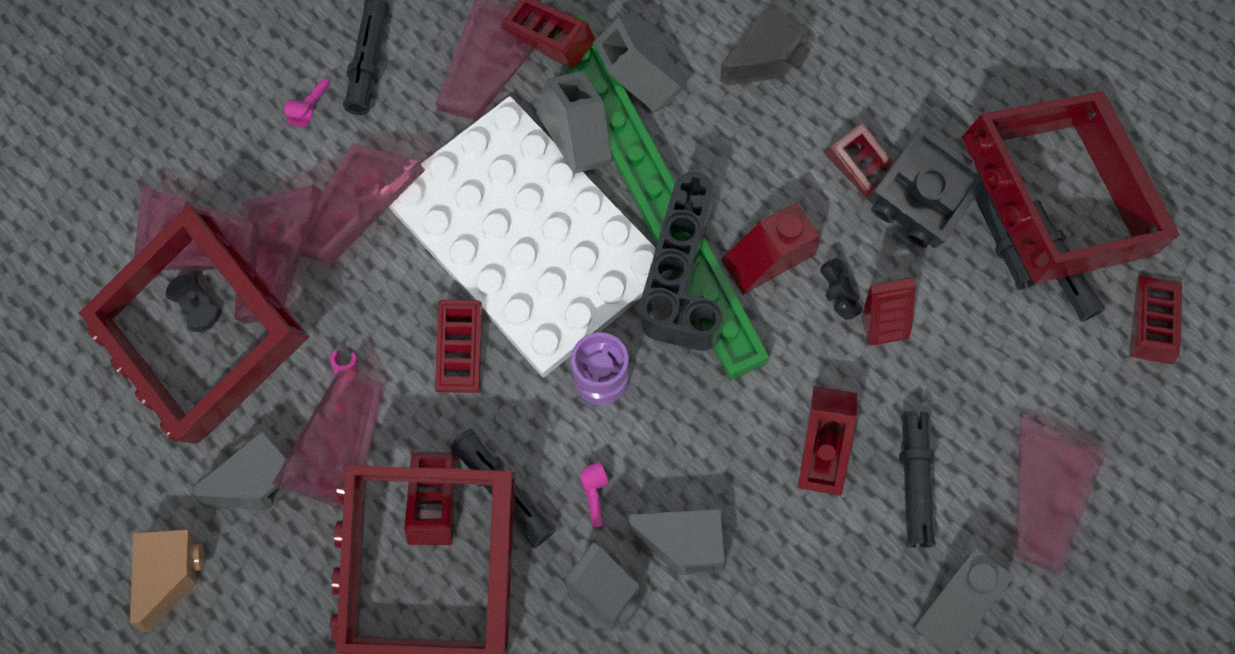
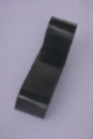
M688 172L677 179L672 191L640 301V323L643 332L649 338L697 351H706L714 348L721 339L723 314L720 307L714 301L688 293L712 212L713 186L706 175L700 172ZM692 196H696L693 212L687 210V201H690ZM681 231L687 232L693 237L686 241H678L672 236ZM667 270H676L682 276L676 280H666L661 274ZM655 309H665L671 315L664 320H655L649 316V313ZM706 319L714 326L709 330L699 331L691 324L696 320Z

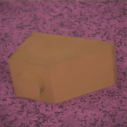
M189 530L133 533L130 624L140 632H150L197 584V571L204 569L205 553L203 544L198 543V540Z

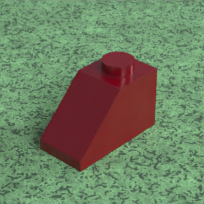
M795 202L760 221L721 261L744 295L815 256L820 235L799 204Z
M813 386L798 488L842 495L857 417L858 393Z

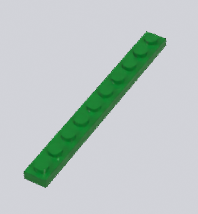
M584 13L575 16L583 21L588 22ZM589 25V27H590V29H591V31H592V33H593V35H594V37H595V40H596L597 37L595 36V34H594V32H593L591 26ZM559 29V31L553 37V40L556 39V37L559 35L562 29ZM593 44L575 69L572 70L564 65L562 66L567 74L583 71L603 100L612 160L655 242L658 243L675 182L624 87L609 75ZM680 231L672 237L678 241H686L693 236L687 232ZM704 237L688 294L714 301L722 311L721 339L712 349L727 378L731 381L768 364L769 356ZM672 270L675 279L682 276L678 271ZM706 319L697 320L703 331L709 330L714 326Z

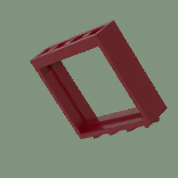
M1104 91L982 113L962 136L967 152L972 157L983 179L984 186L990 193L1002 218L1003 225L1008 230L1020 254L1021 261L1027 268L1034 284L1159 254L1180 235ZM1075 127L1132 237L1059 254L1003 140ZM1155 226L1158 232H1153L1152 228Z
M187 205L79 312L80 316L89 326L86 329L89 336L96 343L107 349L113 357L110 360L112 366L122 376L130 379L137 388L135 391L137 399L147 408L154 410L162 421L159 424L161 430L175 442L198 444L205 439L309 338V335L209 213ZM195 240L270 334L190 412L185 414L119 329L113 318L188 244Z
M345 466V475H340V485L337 488L338 502H344L343 521L336 522L334 532L335 548L341 549L340 567H334L332 574L333 595H339L338 614L332 613L329 628H332L331 641L336 642V653L508 654L516 472ZM366 481L493 485L486 641L358 636Z

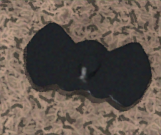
M838 258L825 262L821 266L820 271L829 283L830 292L826 294V298L828 301L834 300V310L843 319L851 320L862 313L863 308L858 302L859 295L854 287L852 277L848 274L847 266Z
M184 274L172 279L165 292L166 298L179 303L182 312L188 315V330L192 332L210 330L219 319L220 309L212 305L209 297L204 295L202 287L198 284L197 277Z

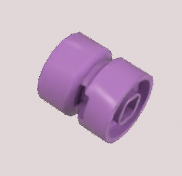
M603 332L588 334L577 342L571 355L572 376L577 393L582 399L591 404L606 405L614 403L624 395L629 384V356L626 346L619 338Z

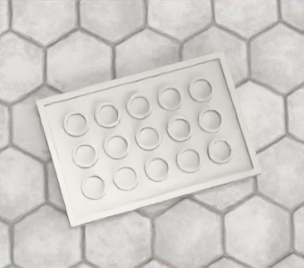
M510 96L381 194L383 202L470 298L482 302L484 313L543 378L572 355V350L580 339L588 334L601 332L641 299L656 250L645 236L583 172L574 174L555 142ZM672 270L664 271L661 276L666 279L672 274Z

